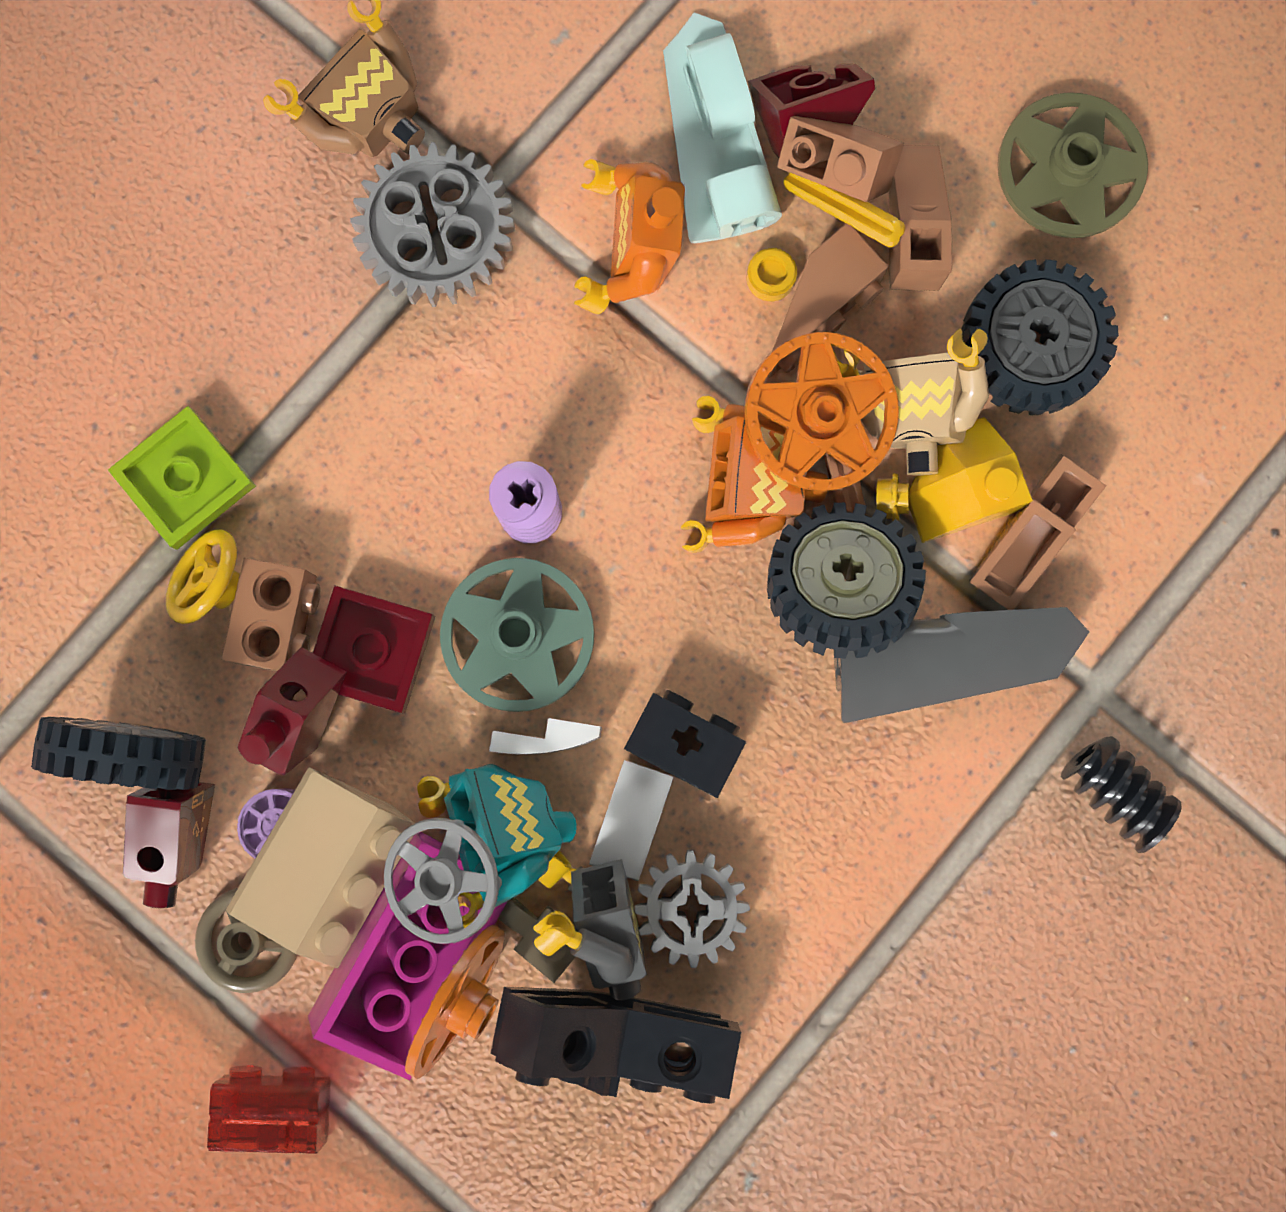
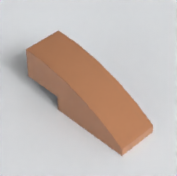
M1059 454L1030 493L1033 501L1016 512L969 582L1006 609L1014 610L1076 531L1074 527L1107 485L1064 455Z

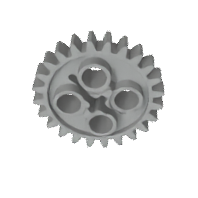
M431 142L427 156H420L415 145H410L409 160L403 161L399 155L393 152L391 153V160L394 165L392 169L387 170L383 166L376 164L374 168L380 180L377 183L369 180L361 182L369 198H354L353 203L357 211L362 215L350 218V223L354 230L361 233L352 240L356 249L364 252L360 260L365 269L375 268L372 273L375 282L381 285L390 280L388 288L392 296L397 297L407 288V296L411 304L415 305L422 293H426L431 306L436 307L439 295L446 293L454 305L457 304L458 289L464 288L470 296L474 297L476 296L473 282L476 279L488 285L493 283L488 271L489 266L504 269V260L498 251L507 252L513 249L511 238L504 235L515 231L513 218L506 216L513 212L510 198H501L506 193L502 180L492 181L494 175L489 164L477 170L478 163L475 153L471 152L462 161H459L456 145H451L445 156L439 155L435 142ZM422 185L429 187L430 198L438 219L437 224L448 259L445 265L438 263L437 251L429 231L430 225L420 194V187ZM450 189H457L463 192L460 198L453 202L440 200L441 196ZM409 201L414 203L413 208L405 214L397 215L392 213L396 205L401 202ZM462 235H471L476 238L475 242L468 248L458 249L452 246L456 238ZM422 247L427 249L424 257L418 261L409 262L404 260L406 253L412 248Z

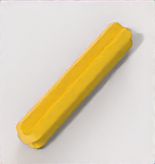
M790 172L784 178V187L792 194L840 221L851 225L856 230L887 247L896 246L900 237L905 233V224L869 202H864Z

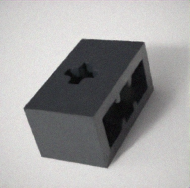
M666 690L663 698L653 693L624 750L718 798L746 744V741L737 737L740 727L715 714H712L709 722L690 712L694 703L670 690ZM688 727H692L697 731L695 740L702 745L698 752L688 750L684 756L676 752L679 743L671 737L675 730L684 733Z

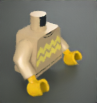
M959 328L947 342V353L882 361L893 380L898 398V425L891 448H906L907 475L937 474V445L963 442L966 430L973 427L987 402L989 389L985 361L982 357L978 356L988 340L987 334L983 330L977 329L972 335V347L965 345L962 340V330ZM844 350L849 364H843L836 358L843 378L873 373L865 363L864 371L857 370L856 366L860 359L851 352ZM884 401L861 419L871 436L878 440L884 424Z

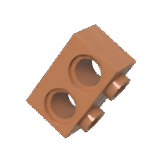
M244 558L221 660L278 671L301 647L309 651L310 638L309 635L304 633L308 615L315 614L320 600V585L315 584L317 576L302 568ZM288 580L291 587V594L288 600L279 606H274L270 597L272 588L278 582ZM276 630L280 638L279 647L274 654L264 657L260 651V640L268 631Z

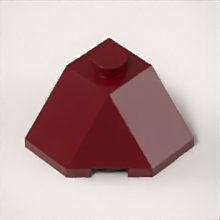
M838 64L834 68L835 74H828L823 71L812 72L811 65H793L749 80L748 84L771 148L779 158L790 117L799 116L853 125L876 89L874 78L857 64Z

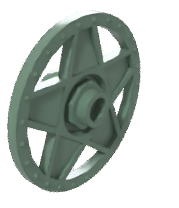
M510 558L495 561L477 569L467 576L454 590L442 616L440 644L445 664L451 676L469 696L484 705L509 712L531 711L556 702L565 696L581 679L590 662L593 651L594 624L584 595L577 585L563 572L537 560ZM513 570L500 600L468 594L472 588L486 578ZM541 574L563 587L575 602L579 611L546 608L544 605ZM454 618L479 640L462 670L459 667L453 649ZM583 638L582 648L576 665L566 679L558 685L552 652ZM512 673L534 698L529 700H505L486 694L481 690Z

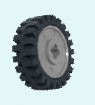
M41 717L35 737L31 767L41 773L53 774V776L73 778V780L96 781V783L119 784L125 787L140 786L149 789H157L158 787L167 790H176V788L182 790L194 789L198 787L206 739L189 733L143 725L137 726L128 723H113L83 718Z

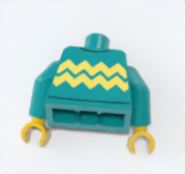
M488 764L475 769H465L464 772L449 776V782L443 783L435 776H426L417 785L419 798H422L418 802V806L423 816L434 818L444 813L447 808L450 819L464 821V825L475 831L488 846L495 860L498 876L502 879L495 907L521 894L542 877L548 870L549 861L560 850L562 843H570L576 834L577 824L573 813L553 811L546 788L540 781L518 777L495 764ZM462 837L459 855L464 871L486 874L478 853ZM463 892L459 894V906L470 908L469 912L462 916L464 928L470 925L478 916L477 910L483 907L486 892H476L474 894Z

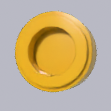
M778 248L763 249L757 252L749 262L746 274L747 285L750 291L761 300L771 302L781 300L794 287L797 278V266L794 259L784 250Z

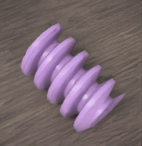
M524 461L505 465L495 474L489 487V501L503 529L512 539L522 543H538L548 539L557 530L562 519V504L552 476L543 467ZM535 499L536 503L533 506H530L529 504H531ZM522 501L525 502V503L522 504V505L520 506V508H519L518 505H519Z

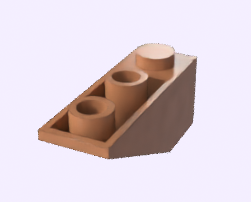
M904 145L889 190V214L905 224V233L900 237L898 244L894 247H889L890 290L939 291L952 271V220L939 145Z
M846 223L809 255L773 350L784 342L804 334L815 332L836 333L846 322V319L843 317L846 312L856 304L860 309L865 308L883 291L884 288L880 283L889 266L851 225ZM801 347L781 359L769 373L768 377H772L781 368L786 373L793 370L799 364Z

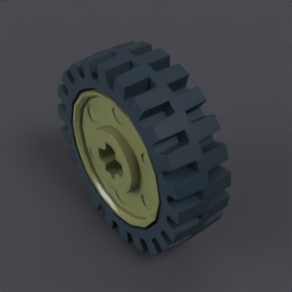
M845 502L834 503L830 513L827 512L825 505L814 507L811 517L803 512L795 518L793 526L788 524L782 530L780 540H776L772 550L767 578L768 599H771V611L774 617L780 616V627L786 634L792 630L795 632V642L804 647L810 641L814 643L813 652L823 656L826 648L833 649L834 658L846 659L848 651H854L855 657L861 658L867 657L871 648H874L876 653L887 649L890 640L895 643L903 636L906 628H909L922 599L926 570H922L924 564L922 552H915L916 540L911 533L902 537L904 526L896 519L889 525L885 524L887 513L876 509L872 517L866 516L867 505L855 503L853 513L846 512Z

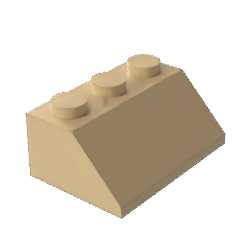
M308 767L227 906L226 911L229 915L291 952L338 968L385 887L384 869L391 846L405 829L415 823L391 804ZM400 855L396 857L393 871L401 859Z

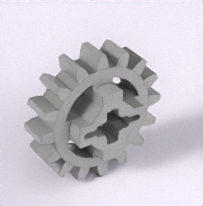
M687 850L685 862L679 864L672 854L666 855L668 869L664 872L653 865L649 868V872L655 880L653 885L639 884L638 891L648 897L647 903L635 905L636 914L648 916V921L639 927L640 935L654 933L656 938L652 942L651 950L657 953L665 946L669 948V963L673 965L679 960L681 954L688 955L691 968H697L699 955L705 953L713 964L717 963L718 954L716 948L722 945L726 949L733 951L736 947L729 937L731 932H746L747 927L737 919V914L750 911V905L747 902L736 900V895L745 889V885L742 881L729 883L727 879L731 876L733 868L726 864L719 870H716L714 868L715 855L712 853H708L703 863L696 862L694 851ZM701 874L715 880L724 891L725 897L711 896L702 888ZM681 875V886L671 897L658 898L666 883L674 877ZM693 883V891L699 904L706 905V910L697 912L696 920H694V931L691 932V926L685 912L677 911V907L686 904L687 895H690V884ZM725 918L721 928L712 937L703 941V931L713 920ZM659 920L673 921L683 931V942L671 937L662 928Z

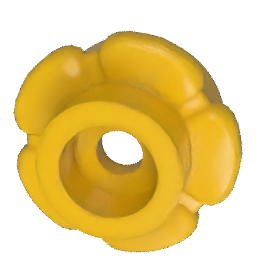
M893 473L892 478L877 479V509L887 513L886 519H892L893 521L896 519L899 521V514H909V483H899L897 473Z

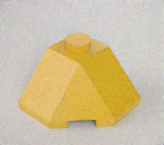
M985 417L977 419L973 427L966 430L963 442L937 445L938 473L917 475L909 488V509L922 543L1016 513L1033 501L1015 452Z

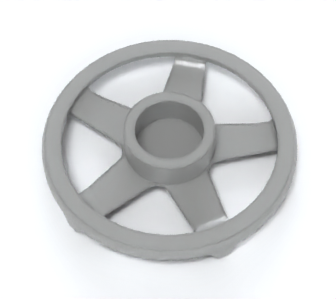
M447 818L422 820L405 829L391 846L384 869L386 896L397 919L414 935L426 941L439 944L456 943L477 933L491 917L497 902L498 891L502 885V879L498 876L493 855L483 839L471 828L464 825V821ZM423 830H447L439 854L435 858L429 857L407 840ZM462 837L478 853L486 874L459 869L457 861ZM397 855H400L416 871L415 888L400 902L396 899L393 887V868ZM463 892H486L485 901L480 913L470 925L464 928L458 903L459 894ZM427 904L440 906L449 933L437 934L426 931L413 923L407 916Z

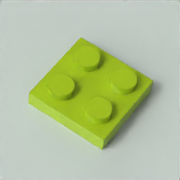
M189 406L108 469L110 474L166 543L175 550H178L256 487L254 482L198 414Z

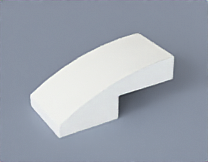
M548 718L545 739L493 731L489 752L544 754L569 750L599 739L602 727Z
M624 760L589 865L596 866L622 859L626 877L639 881L673 776Z

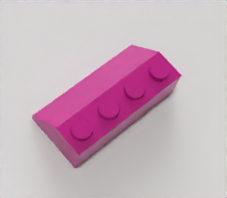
M422 832L416 833L410 841L413 846L431 858L438 856L443 844ZM459 855L457 865L459 869L464 870ZM402 857L393 871V887L398 902L415 888L416 871ZM384 887L341 964L332 971L308 1015L313 1038L410 1081L412 1076L405 1071L408 1050L412 1045L414 1035L420 1027L421 1019L425 1017L431 1005V1000L434 999L442 982L445 981L452 971L453 965L458 962L463 955V951L470 946L473 939L490 925H495L507 901L494 908L487 923L474 935L456 943L439 944L426 941L414 935L402 925L390 907ZM427 904L407 916L413 923L426 931L437 934L449 933L440 906ZM459 906L461 916L466 915L470 910L466 906Z

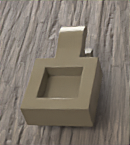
M513 897L507 901L498 919L523 936L515 945L514 950L555 983L576 956L571 954V947L566 944L551 956H546L540 952L534 944V940L540 934L533 927L549 913L554 912V910L547 906L540 916L537 917Z

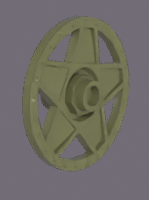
M1083 93L1054 94L1029 105L1009 126L998 154L1000 185L1014 211L1036 229L1065 238L1093 236L1118 224L1128 215L1140 199L1148 174L1145 144L1133 122L1125 113L1110 102ZM1078 107L1063 129L1033 118L1050 109ZM1105 118L1122 132L1131 151L1104 144ZM1014 141L1034 164L1016 186L1013 181L1010 163ZM1133 182L1124 203L1111 215L1105 217L1104 188ZM1060 200L1076 225L1053 221L1034 209Z

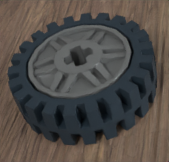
M1036 259L1024 261L1019 267L1014 264L1005 268L1000 275L996 274L974 298L963 319L964 324L961 328L962 340L965 345L972 347L971 337L977 329H981L987 334V344L978 356L982 357L985 361L989 394L993 396L990 401L998 407L1007 404L1010 406L1009 412L1017 414L1025 410L1029 411V415H1041L1046 411H1049V414L1067 406L1069 407L1083 398L1108 372L1111 367L1109 363L1115 357L1117 345H1113V342L1119 336L1118 325H1111V321L1115 318L1116 313L1113 305L1104 306L1103 302L1108 296L1102 287L1095 292L1090 287L1094 281L1092 277L1087 273L1081 278L1074 275L1077 267L1066 264L1059 269L1056 268V260L1048 259L1041 265H1037ZM1034 331L1041 334L1039 340L1041 344L1035 342L1036 333Z

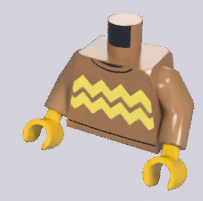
M350 0L347 5L350 17L356 22L366 23L370 29L366 34L362 29H359L299 95L292 82L286 79H278L273 82L278 89L286 94L287 104L280 105L271 96L266 95L263 99L265 108L275 115L287 113L291 117L290 123L321 150L355 154L361 151L370 157H375L392 141L402 151L409 154L410 145H415L418 148L425 136V131L411 120L419 107L414 95L417 79L409 53L389 21H382L378 16L381 11L380 0H369L372 5V11L369 16L362 15L357 10L354 2Z

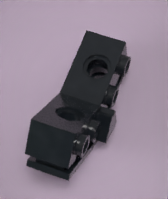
M504 987L490 1054L496 1056L495 1062L516 1071L515 1079L529 1085L548 1086L550 1078H558L561 1081L584 1087L601 1096L617 1097L621 1077L630 1079L629 1085L641 1091L659 1093L662 1091V1086L684 1090L683 1096L689 1100L712 1104L715 1103L716 1097L730 1098L741 1030L738 1022L721 1019L720 1014L635 997L627 1000H615L611 997L610 993L592 990ZM675 1043H685L693 1049L691 1055L682 1061L669 1059L665 1052L670 1045Z

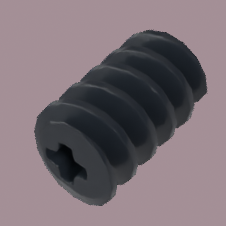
M1113 736L1104 737L1077 753L1066 764L1060 777L1065 780L1078 773L1081 777L1074 791L1077 794H1082L1093 788L1096 792L1089 805L1093 809H1097L1109 803L1111 807L1106 813L1104 820L1108 824H1112L1124 818L1126 822L1122 826L1119 835L1127 839L1139 833L1141 837L1135 844L1134 849L1138 853H1145L1156 846L1172 829L1182 810L1181 801L1173 795L1166 796V787L1158 780L1150 781V771L1144 766H1135V757L1130 752H1119L1120 742Z

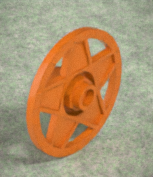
M815 332L804 334L788 340L775 348L755 371L745 400L746 430L758 458L766 468L781 480L807 490L827 491L841 489L866 477L881 463L888 453L898 425V398L893 380L887 368L879 357L864 344L837 333ZM831 345L853 353L873 373L843 378ZM801 347L796 382L764 384L767 376L777 363ZM884 401L883 429L877 445L873 449L860 420ZM758 413L786 428L778 460L773 456L763 440ZM825 453H828L852 470L845 475L830 479L803 477Z
M490 925L473 939L470 946L463 951V955L458 962L453 965L452 971L445 981L442 982L434 999L431 1000V1005L425 1017L421 1019L420 1027L414 1035V1040L408 1050L409 1053L406 1059L405 1071L415 1079H420L432 1069L457 1035L463 1039L468 1035L477 1039L489 1024L496 1011L499 999L492 996L493 989L486 986L496 966L504 944L505 932L501 928Z

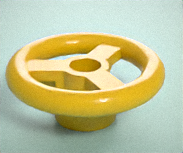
M217 529L205 533L191 544L179 560L170 578L166 593V610L173 621L180 624L193 623L206 615L214 606L218 609H224L235 599L240 573L234 571L237 559V545L234 537L229 532ZM220 545L221 548L219 564L212 554V547Z

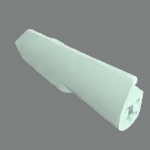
M694 12L680 32L663 50L680 179L681 183L685 186L684 208L688 238L691 243H703L739 236L769 227L781 219L782 212L754 126V107L733 38L730 33L725 32L722 22Z

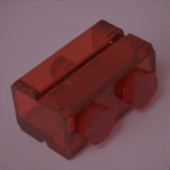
M242 1065L231 1067L229 1074L223 1075L212 1083L210 1089L208 1151L317 1154L327 1143L330 1077H315V1068L312 1067L283 1069L282 1076L262 1075V1067Z

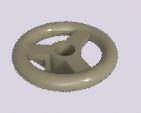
M236 888L216 898L203 913L196 930V954L204 972L217 985L233 992L254 993L278 983L293 966L297 954L227 913L231 924L227 925L218 936L217 950L222 958L220 963H218L212 950V932L216 921L226 911L227 906L238 889ZM241 932H245L251 937L252 945L249 950L243 949L239 944L238 938ZM263 951L282 952L277 962L260 975L241 977L233 974L238 966L253 961Z

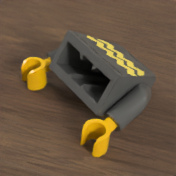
M558 851L549 861L547 872L538 880L548 888L555 885L562 877L569 883L567 889L572 891L575 928L563 912L554 911L549 913L533 927L540 934L534 940L535 946L546 956H551L565 944L571 947L570 952L572 955L585 960L594 988L603 989L608 987L611 997L615 1000L633 998L641 991L640 979L647 975L642 938L622 859L588 868L580 866L576 870L572 868L565 855Z

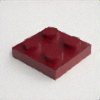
M334 585L313 653L347 671L338 695L405 714L436 616Z

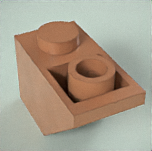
M792 116L789 120L777 168L864 202H869L889 192L904 142L857 125Z

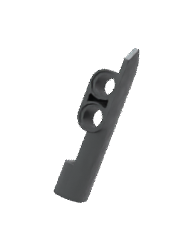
M1067 607L953 613L941 615L939 619L913 620L898 641L894 643L890 640L887 649L876 653L874 648H871L867 657L856 658L854 651H848L846 659L834 658L836 690L841 691V721L849 723L1058 679L1090 632Z

